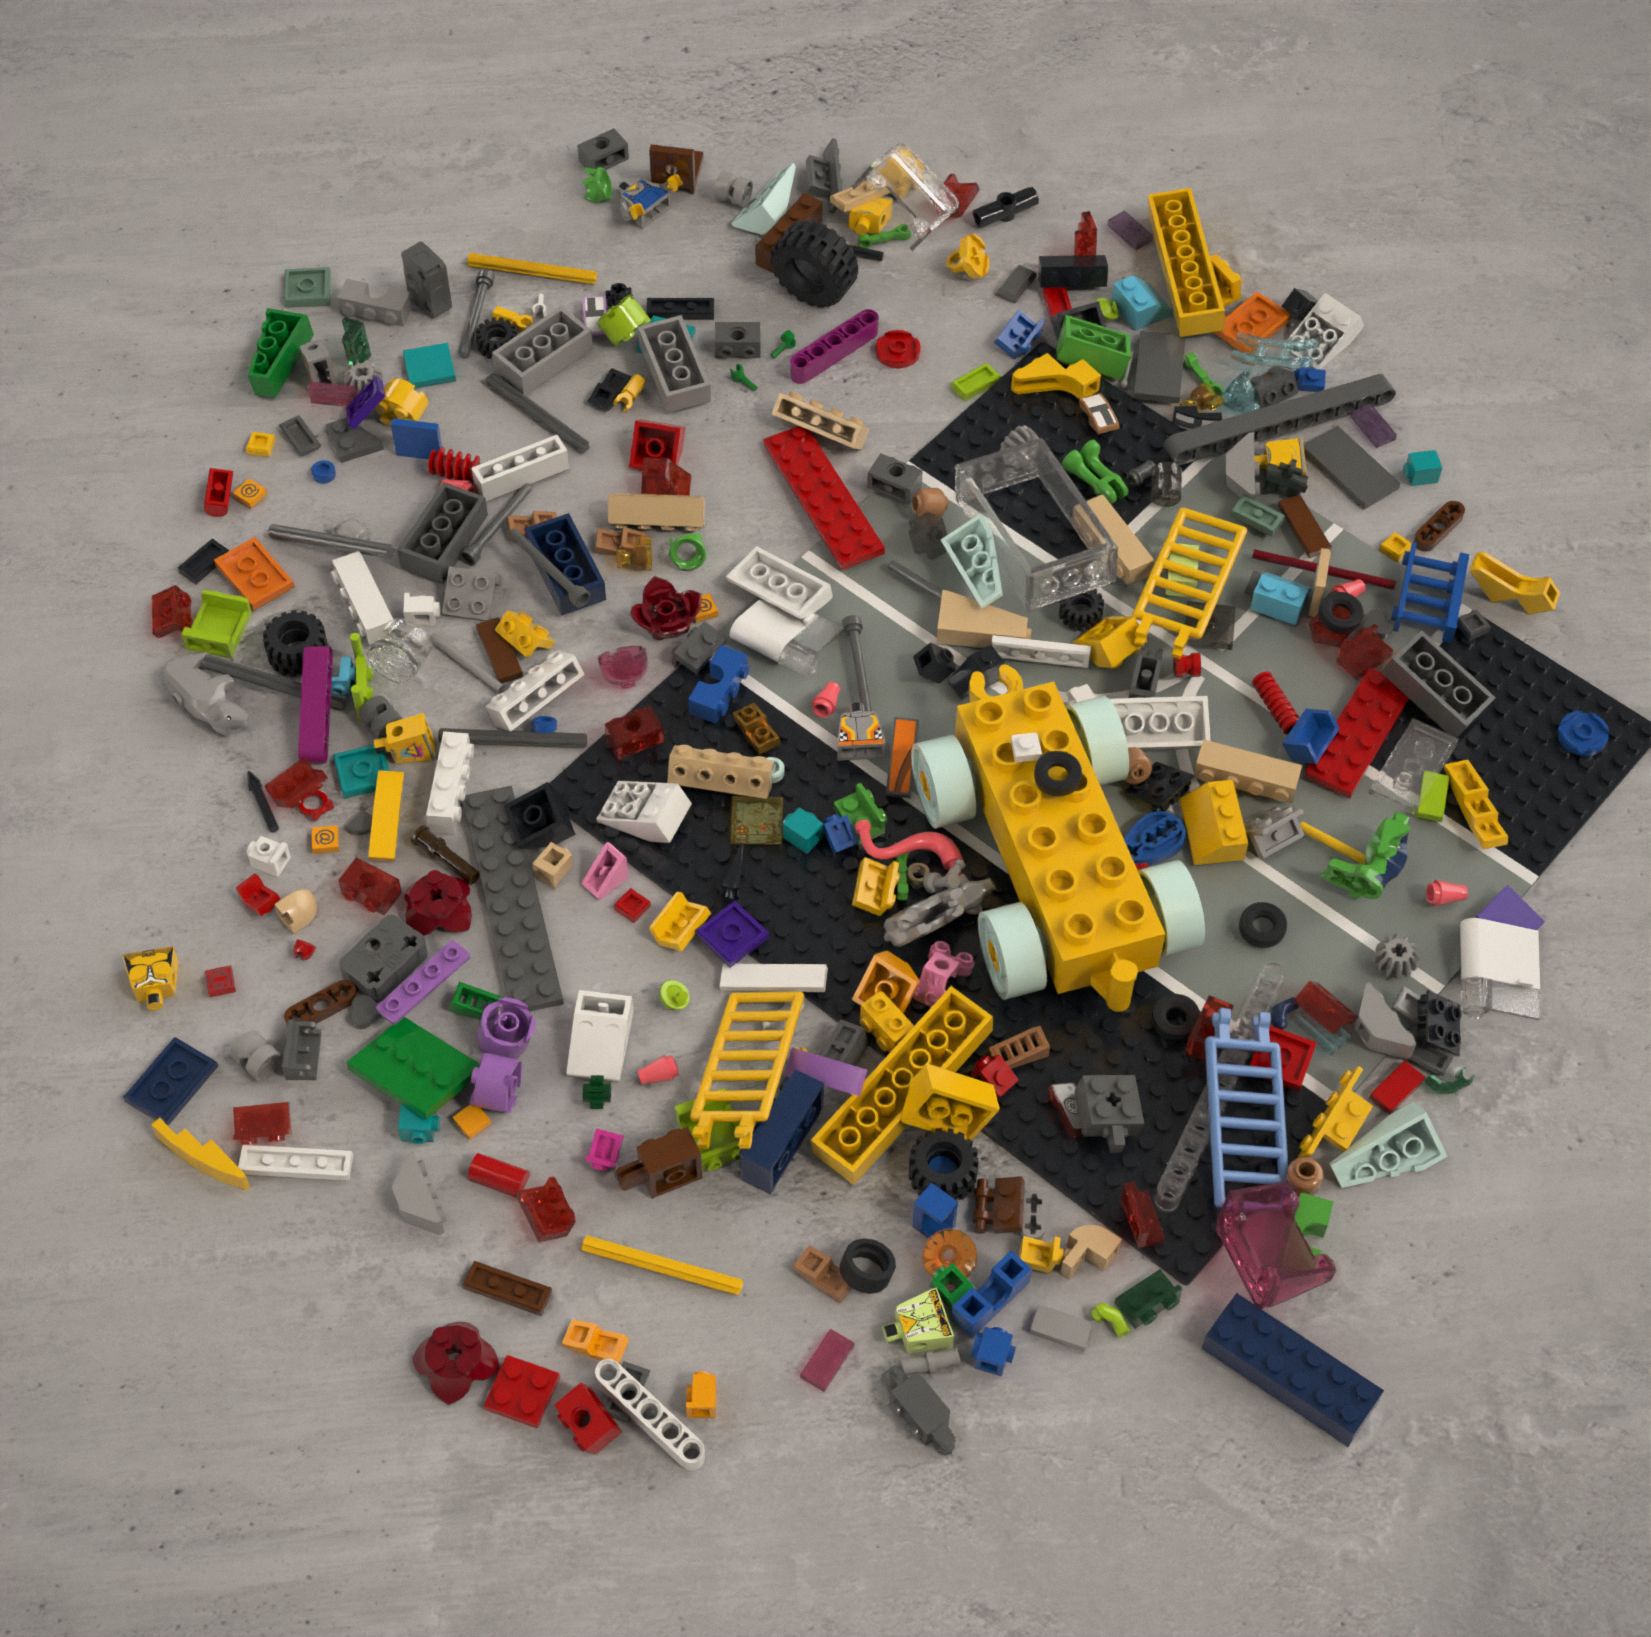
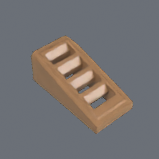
M1037 1026L989 1047V1052L991 1056L1000 1055L1002 1057L1000 1052L1005 1051L1009 1059L1005 1062L1012 1069L1049 1057L1050 1046L1041 1026ZM1034 1041H1036V1044H1037V1046H1038V1047H1036V1048H1035V1046H1034V1044H1033ZM1026 1044L1027 1052L1024 1051L1022 1045ZM1012 1048L1016 1049L1018 1056H1014Z

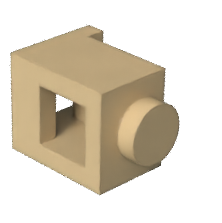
M551 842L533 862L534 877L551 888L556 889L559 881L573 866L571 852L567 848L559 847Z

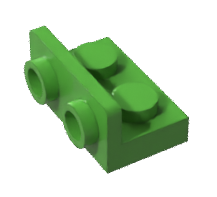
M861 783L856 785L855 793L833 802V808L839 815V818L845 815L848 816L859 841L857 845L862 844L860 834H857L855 829L856 822L860 820H868L870 822L871 839L885 833L886 814L882 808L878 809L874 803L871 791L869 789L865 790Z

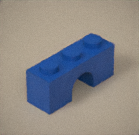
M720 645L710 662L711 678L717 679L720 682L716 684L698 682L688 699L689 714L715 724L720 716L726 714L729 706L728 702L731 697H736L741 680H745L749 674L750 666L748 665L747 654Z
M1011 1250L992 1268L991 1275L982 1287L977 1291L972 1287L952 1306L951 1320L970 1338H973L1030 1283L1032 1268Z

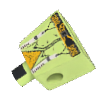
M937 1287L897 1305L895 1308L896 1322L882 1326L886 1342L902 1339L905 1349L909 1353L953 1347L954 1335Z

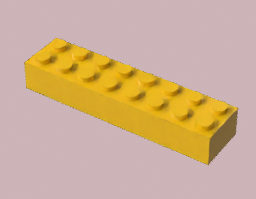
M1185 188L1148 194V216L1179 336L1184 337L1225 330V309L1192 189Z
M950 986L867 1077L860 1096L852 1094L811 1139L812 1153L851 1184L855 1185L909 1125L902 1123L901 1116L911 1080L926 1063L956 1072L993 1031V1016Z

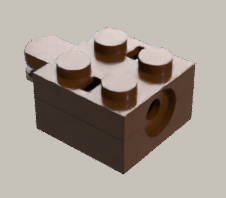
M689 1127L683 1129L676 1128L669 1131L665 1136L657 1139H648L640 1146H637L638 1160L618 1167L614 1173L622 1190L627 1191L645 1183L651 1199L703 1179L701 1153Z

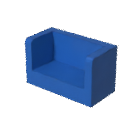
M1306 708L1282 744L1291 761L1316 764L1339 731V727L1331 711Z
M931 1183L914 1202L912 1227L929 1239L938 1232L941 1233L944 1239V1231H949L950 1233L956 1226L958 1201Z

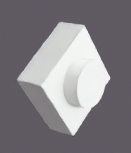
M1037 732L1011 735L1015 763L1038 760L1042 756Z

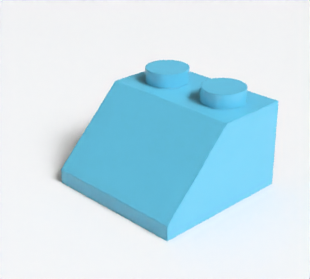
M1134 275L1114 283L1112 302H1116L1119 312L1135 331L1173 316V311L1150 283Z
M1265 572L1261 575L1254 590L1250 610L1296 625L1312 587Z

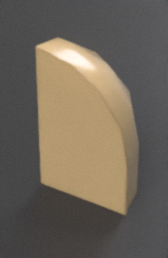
M302 889L287 895L277 902L275 907L279 919L295 934L314 919L317 912V901L310 890Z

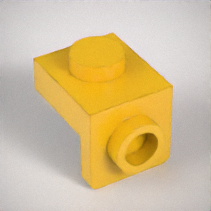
M1024 1236L1020 1244L1019 1258L1033 1270L1050 1274L1056 1264L1059 1265L1062 1260L1063 1248H1059L1061 1238L1055 1236L1052 1242L1049 1243Z

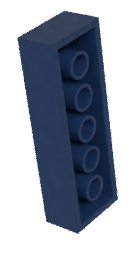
M1238 1293L1234 1295L1213 1324L1203 1342L1202 1349L1347 1447L1350 1446L1376 1408L1384 1392L1382 1388Z

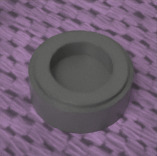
M1253 571L1244 593L1253 595L1261 573Z

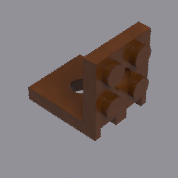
M651 144L649 149L651 182L663 184L667 182L670 176L678 174L683 182L678 188L690 189V194H694L704 159L703 152L694 151V149Z

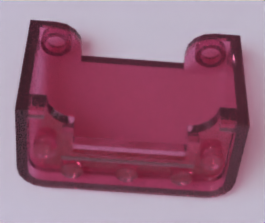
M1289 1181L1229 1190L1217 1217L1219 1237L1253 1303L1259 1309L1274 1307L1326 1284L1333 1279L1337 1271L1334 1261L1327 1254L1314 1256L1294 1219L1300 1201Z

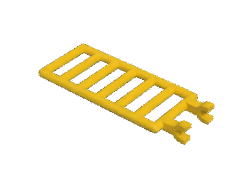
M1187 508L1179 509L1132 613V616L1141 621L1135 633V645L1144 646L1152 625L1179 633L1173 644L1174 649L1171 656L1181 659L1189 637L1200 639L1203 636L1247 534V529L1244 526ZM1185 518L1236 535L1233 542L1182 525ZM1181 535L1227 550L1228 553L1224 559L1177 544L1175 541L1177 536ZM1170 552H1174L1220 567L1221 570L1218 576L1167 560ZM1166 569L1214 586L1211 593L1159 576L1162 570ZM1158 586L1204 601L1206 604L1202 611L1153 595L1152 592L1154 587ZM1147 603L1198 619L1199 621L1196 628L1144 612Z
M734 992L730 994L690 1113V1119L698 1122V1125L694 1127L692 1132L693 1138H698V1149L709 1148L714 1122H740L734 1132L735 1138H740L739 1149L751 1148L755 1123L766 1121L770 1114L803 1005L804 994L802 992ZM792 1002L790 1011H736L738 1003ZM786 1021L784 1030L729 1031L732 1022ZM727 1041H780L778 1050H723ZM719 1061H774L771 1070H716ZM712 1081H768L765 1090H710ZM706 1101H762L759 1111H703Z

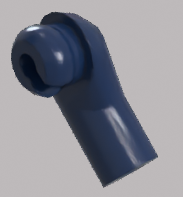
M1291 997L1272 1007L1270 1023L1273 1024V1027L1281 1030L1287 1027L1288 1023L1285 1020L1287 1014L1299 1009L1296 998Z

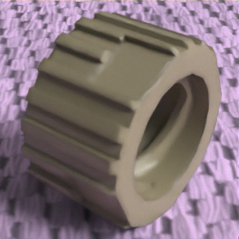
M923 863L910 865L907 872L908 884L917 889L924 887V878L930 873V869ZM919 872L923 877L915 878L913 873Z

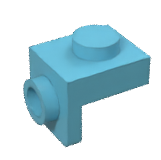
M341 657L339 677H332L331 693L341 696L352 695L351 687L356 682V667L353 666L351 657Z

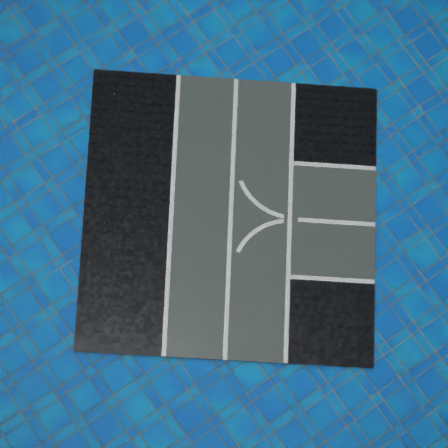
M1041 342L906 463L923 470L921 488H939L947 496L949 502L948 509L944 511L941 518L921 519L913 512L911 503L908 505L874 491L859 505V508L884 545L885 554L841 570L823 539H821L793 564L830 584L833 598L815 612V614L819 615L818 620L793 641L789 656L782 664L731 639L729 636L735 620L761 599L757 596L719 631L727 637L724 646L748 655L750 671L747 678L741 680L736 697H731L728 702L729 706L726 714L720 716L716 724L689 714L688 699L699 681L706 684L720 682L717 679L711 678L710 662L712 658L697 674L682 664L549 784L561 794L571 820L604 845L606 842L611 843L627 858L629 864L671 896H674L677 891L682 892L687 902L707 906L711 914L706 919V922L731 904L723 901L724 896H721L723 892L721 885L733 864L739 845L743 844L745 849L741 866L739 899L734 897L733 901H736L770 935V938L750 952L749 955L761 964H826L828 971L825 992L802 993L804 997L838 1023L840 1020H844L861 1026V1005L854 1002L852 998L875 954L889 951L908 963L917 978L921 977L923 967L929 961L928 954L930 948L937 941L946 942L950 946L951 955L954 957L961 952L972 955L975 964L971 975H957L955 978L950 976L945 990L947 991L952 986L993 1016V1031L955 1073L974 1078L970 1073L976 1068L975 1063L985 1055L991 1056L989 1047L1037 1026H1041L1050 1046L1049 1057L1011 1069L1019 1080L1001 1097L997 1098L1000 1110L981 1131L1180 1283L1189 1285L1253 1212V1210L1218 1208L1214 1204L1205 1051L1206 1038L1210 1036L1215 1037L1212 1014L1219 1013L1220 1008L1231 1009L1230 1038L1255 1040L1251 1018L1258 1017L1259 1012L1271 1013L1274 1005L1291 997L1296 998L1299 1009L1287 1014L1285 1020L1288 1025L1283 1030L1315 1041L1317 1045L1300 1091L1283 1086L1289 1167L1290 1163L1298 1158L1302 1150L1299 1148L1302 1140L1308 1134L1311 1135L1315 1129L1312 1126L1314 1120L1321 1112L1324 1113L1328 1105L1325 1103L1333 1091L1337 1092L1341 1086L1338 1081L1347 1069L1352 1070L1357 1066L1363 1069L1351 1089L1355 1093L1387 1056L1385 1053L1369 1050L1354 1029L1365 985L1370 982L1375 989L1379 990L1390 1009L1400 989L1404 986L1418 996L1426 994V990L1439 995L1461 969L1460 922L1464 919L1475 918L1507 885L1521 898L1527 893L1651 748V721L1485 617L1483 618L1491 626L1490 631L1470 641L1458 627H1456L1452 643L1442 641L1443 631H1439L1437 627L1401 620L1399 631H1393L1395 621L1391 620L1394 606L1398 607L1406 568L1311 508L1309 510L1332 546L1329 566L1396 580L1395 589L1391 590L1365 584V592L1357 597L1363 607V619L1356 630L1347 634L1331 632L1322 625L1318 616H1308L1312 590L1296 625L1250 610L1253 595L1251 596L1244 592L1253 571H1257L1261 575L1268 572L1312 588L1315 572L1252 559L1254 549L1318 563L1320 555L1308 558L1285 518L1284 522L1271 537L1232 517L1231 511L1240 500V497L1226 486V455L1219 453L1186 464L1176 465L1164 448V442L1171 435L1186 430L1103 378L1100 379L1099 391L1095 394L1101 393L1107 400L1119 422L1120 429L1097 434L1089 425V416L1080 408L1079 399L1069 392L1052 390L1025 394L1014 393L1011 390L1012 374L1017 369L1030 364L1036 358H1040L1048 353L1063 368L1067 369L1069 366L1057 360L1055 348L1045 342ZM1018 426H1027L1040 439L1038 444L1040 447L1035 451V455L1030 458V461H1025L1023 465L1014 466L1002 456L1000 452L1001 443L1005 441V436H1008L1011 430L1014 431ZM1091 440H1095L1100 445L1098 459L1110 471L1119 475L1128 488L1127 496L1123 498L1117 497L1112 507L1152 556L1154 564L1180 508L1194 510L1244 526L1247 529V534L1203 636L1200 639L1189 637L1183 652L1187 656L1191 653H1200V677H1191L1189 674L1181 678L1174 677L1173 657L1171 654L1174 649L1173 644L1179 633L1152 625L1146 638L1147 642L1144 643V646H1148L1149 657L1155 658L1158 648L1163 649V661L1155 697L1208 696L1210 739L1212 742L1302 765L1292 804L1235 789L1243 823L1256 817L1260 819L1266 816L1265 811L1279 806L1280 809L1286 806L1302 808L1304 813L1297 816L1300 824L1303 821L1363 854L1366 852L1369 840L1386 817L1392 819L1394 813L1399 812L1409 817L1407 825L1410 826L1405 866L1397 877L1387 883L1381 897L1377 899L1351 898L1348 890L1320 879L1322 872L1328 868L1333 858L1354 865L1360 863L1304 834V837L1264 859H1259L1250 837L1247 836L1248 847L1245 860L1202 865L1193 864L1186 834L1183 847L1179 853L1163 862L1148 867L1179 860L1188 869L1197 888L1205 921L1204 943L1198 948L1160 957L1159 967L1138 972L1134 981L1130 1005L1122 1012L1111 1010L1106 1000L1091 985L1058 994L1047 966L1046 987L1043 990L1003 1000L992 984L984 961L978 931L979 914H968L964 911L957 919L901 947L894 946L891 941L886 942L884 939L886 933L884 923L887 918L937 893L932 894L927 892L924 887L917 889L908 884V899L897 900L896 885L893 893L896 895L894 905L880 916L853 906L852 902L860 862L866 857L889 866L893 861H896L895 857L890 859L873 858L866 852L862 844L854 845L834 854L825 832H823V838L806 854L783 838L782 826L786 816L790 813L793 814L799 807L806 812L813 813L819 821L825 824V818L837 814L833 808V802L855 793L856 785L861 783L865 790L869 789L871 791L874 803L878 809H883L887 817L885 833L872 839L876 847L886 848L895 842L922 832L944 834L959 848L966 864L961 872L965 874L969 881H980L988 878L993 881L995 890L988 894L980 903L983 911L1020 902L976 793V814L973 819L940 828H933L929 823L918 796L914 776L911 799L886 796L894 717L919 719L917 743L951 734L955 736L957 706L970 703L969 696L961 700L948 683L949 678L955 672L939 684L929 679L927 680L919 675L913 656L931 642L951 651L957 671L971 654L983 649L938 644L937 629L941 600L888 569V565L894 560L942 590H948L976 600L941 539L981 513L993 532L1003 596L989 605L1028 618L1027 628H1032L1031 640L1073 644L1072 642L1088 631H1085L1084 627L1081 628V631H1077V626L1071 629L1069 628V623L1067 625L1063 623V619L1059 617L1060 601L1050 586L1052 569L1075 561H1079L1082 568L1087 570L1090 578L1087 585L1090 586V590L1092 591L1093 588H1096L1097 594H1102L1104 609L1101 620L1112 616H1132L1148 577L1128 586L1122 578L1117 577L1112 565L1104 560L1101 551L1096 545L1091 543L1088 534L1076 522L1078 505L1097 497L1089 484L1062 467V462L1068 453L1073 450L1080 452L1083 446ZM1147 460L1152 461L1156 466V473L1143 480L1140 486H1131L1126 479L1128 471L1132 468L1136 469ZM1089 469V471H1091L1099 480H1101V478L1096 473ZM1255 476V482H1260V496L1255 497V501L1282 514L1278 503L1280 500L1288 498L1285 496V492L1277 488L1276 492L1265 490V480ZM1185 518L1182 525L1233 542L1236 535ZM1178 535L1175 543L1199 545V551L1224 559L1228 553L1227 550ZM1198 561V570L1218 576L1221 570L1220 567ZM1163 569L1159 577L1168 579V570ZM1327 575L1322 600L1330 594L1335 585L1353 581ZM1197 580L1196 589L1211 593L1214 585ZM1411 583L1408 586L1407 592L1443 600L1450 598V595L1440 589ZM1155 586L1152 592L1153 595L1202 611L1206 602L1195 598L1166 595V589ZM1405 602L1404 611L1441 619L1442 616L1446 617L1447 615L1446 612H1443V609ZM1147 603L1144 612L1196 628L1199 621L1198 619ZM1461 603L1458 618L1474 610ZM1084 604L1072 606L1078 611H1088L1091 609ZM1332 608V613L1335 617L1339 619L1350 617V613L1346 608ZM1378 609L1386 614V620L1392 624V633L1387 639H1379L1361 633L1367 615L1371 610ZM849 615H858L862 619L863 629L859 637L872 711L877 713L886 742L885 758L837 760L840 716L842 713L850 712L849 707L851 704L860 703L850 636L844 632L842 620ZM1422 630L1496 697L1455 740L1409 699L1349 799L1305 778V772L1310 763L1290 760L1282 744L1287 735L1282 732V728L1278 726V723L1267 709V705L1264 704L1263 699L1260 698L1259 693L1253 687L1252 680L1259 673L1269 671L1273 678H1275L1276 683L1279 684L1284 695H1286L1288 701H1290L1295 712L1299 715V718L1307 708L1331 711L1337 721L1369 667L1381 672L1385 668L1383 664ZM1140 646V651L1123 659V664L1114 669L1099 668L1091 660H1089L1088 668L1012 659L1003 660L1005 662L1004 665L1012 667L1021 676L1023 689L1054 681L1066 706L1068 702L1067 692L1073 687H1080L1088 684L1096 697L1106 696L1109 699L1128 698L1138 654H1141L1142 647ZM828 682H835L840 687L835 712L826 718L819 717L812 711V700ZM997 682L984 689L987 694L993 697L1007 692L1006 686L1001 682ZM752 703H755L766 715L768 725L780 737L781 745L760 755L749 743L733 717V712ZM1574 711H1582V713L1587 714L1591 712L1602 718L1609 729V738L1605 748L1600 753L1592 756H1580L1568 751L1558 739L1557 731L1562 718ZM674 745H689L692 748L701 750L714 749L717 752L727 754L735 752L747 757H774L780 759L784 764V776L780 781L772 783L767 799L679 785L692 804L670 843L650 842L599 823L596 820L618 781L667 783L669 756ZM1200 749L1149 750L1143 752L1148 756L1152 765L1155 762H1159L1194 775ZM1469 760L1489 789L1488 798L1498 812L1499 824L1508 835L1507 845L1483 850L1461 811L1450 783H1448L1442 822L1417 818L1424 771L1446 775L1444 764ZM1193 778L1190 780V789L1180 798L1207 782ZM1125 780L1101 785V789L1124 839L1128 831L1138 820L1152 812L1151 808L1153 806L1149 802L1125 794L1124 791L1132 784L1127 783ZM1178 800L1174 805H1170L1166 812L1178 817L1184 825ZM735 803H745L748 806L751 803L763 804V806L768 804L776 812L782 807V816H780L782 823L779 827L781 829V837L776 838L774 833L767 839L770 841L748 842L747 838L746 842H738L734 838L735 826L739 824V822L735 821V813L737 812L735 811ZM1166 826L1165 832L1160 835L1156 833V837L1154 840L1149 841L1148 839H1146V842H1152L1155 844L1157 837L1162 836L1163 838H1165L1166 831H1168L1169 829H1172L1174 831L1175 828H1168ZM930 850L911 851L906 862L907 872L910 865L923 863L930 869V873H939L942 877H945L948 873V870L943 868L939 856ZM919 872L913 873L915 878L923 877ZM1439 880L1457 885H1465L1468 895L1466 900L1435 906L1427 901L1426 888L1429 883ZM943 887V889H942L941 891H944V890L949 889V888H948V887ZM1257 902H1267L1282 910L1287 920V930L1280 943L1269 948H1259L1249 944L1242 937L1239 921L1243 911L1249 905ZM1260 917L1253 921L1254 928L1259 932L1266 933L1273 929L1272 922L1267 918ZM1396 933L1399 939L1407 936L1408 943L1416 942V950L1420 951L1417 969L1412 971L1408 978L1401 975V978L1398 980L1393 974L1386 978V971H1378V963L1374 962L1377 944L1382 942L1386 936L1392 939ZM1182 994L1191 998L1197 1004L1201 1016L1200 1024L1197 1031L1190 1038L1182 1041H1172L1162 1037L1155 1030L1152 1023V1012L1157 1001L1163 996ZM912 996L904 1015L915 1026L931 1007L915 1000ZM1173 1009L1166 1013V1019L1173 1025H1181L1185 1023L1186 1015L1178 1009ZM1398 1016L1400 1023L1408 1031L1412 1024ZM866 1032L869 1046L886 1058L889 1052H885L879 1047L875 1036L871 1032ZM1034 1041L1033 1044H1034V1046H1035V1048H1036V1047H1038V1046H1037V1044H1036V1041ZM1026 1044L1022 1045L1024 1051L1027 1052ZM1012 1048L1014 1056H1018L1016 1049ZM1217 1048V1063L1250 1066L1255 1051ZM1005 1051L1000 1052L1004 1061L1009 1060ZM1218 1074L1219 1090L1272 1094V1081L1264 1078ZM1083 1075H1135L1144 1125L1137 1136L1124 1137L1125 1147L1121 1153H1110L1107 1138H1103V1136L1085 1137L1082 1134L1081 1128H1073L1054 1089V1085L1071 1084L1075 1090ZM975 1077V1078H974V1079L983 1081L980 1077ZM1220 1101V1116L1274 1121L1273 1105ZM1221 1127L1222 1143L1276 1147L1275 1132ZM1223 1154L1224 1170L1278 1174L1277 1158ZM1224 1181L1225 1197L1263 1200L1275 1185Z

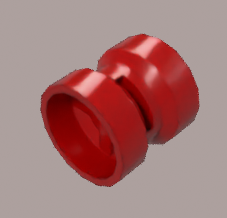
M1191 653L1189 656L1182 654L1181 659L1173 657L1174 677L1181 678L1188 674L1191 677H1200V653Z

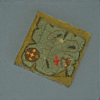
M732 796L731 844H782L783 797H768L764 799L751 796Z

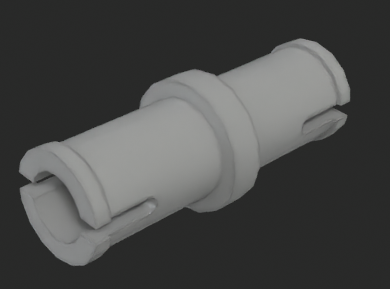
M957 1347L935 1353L926 1351L925 1355L901 1359L903 1373L907 1376L924 1372L933 1374L938 1369L961 1365Z

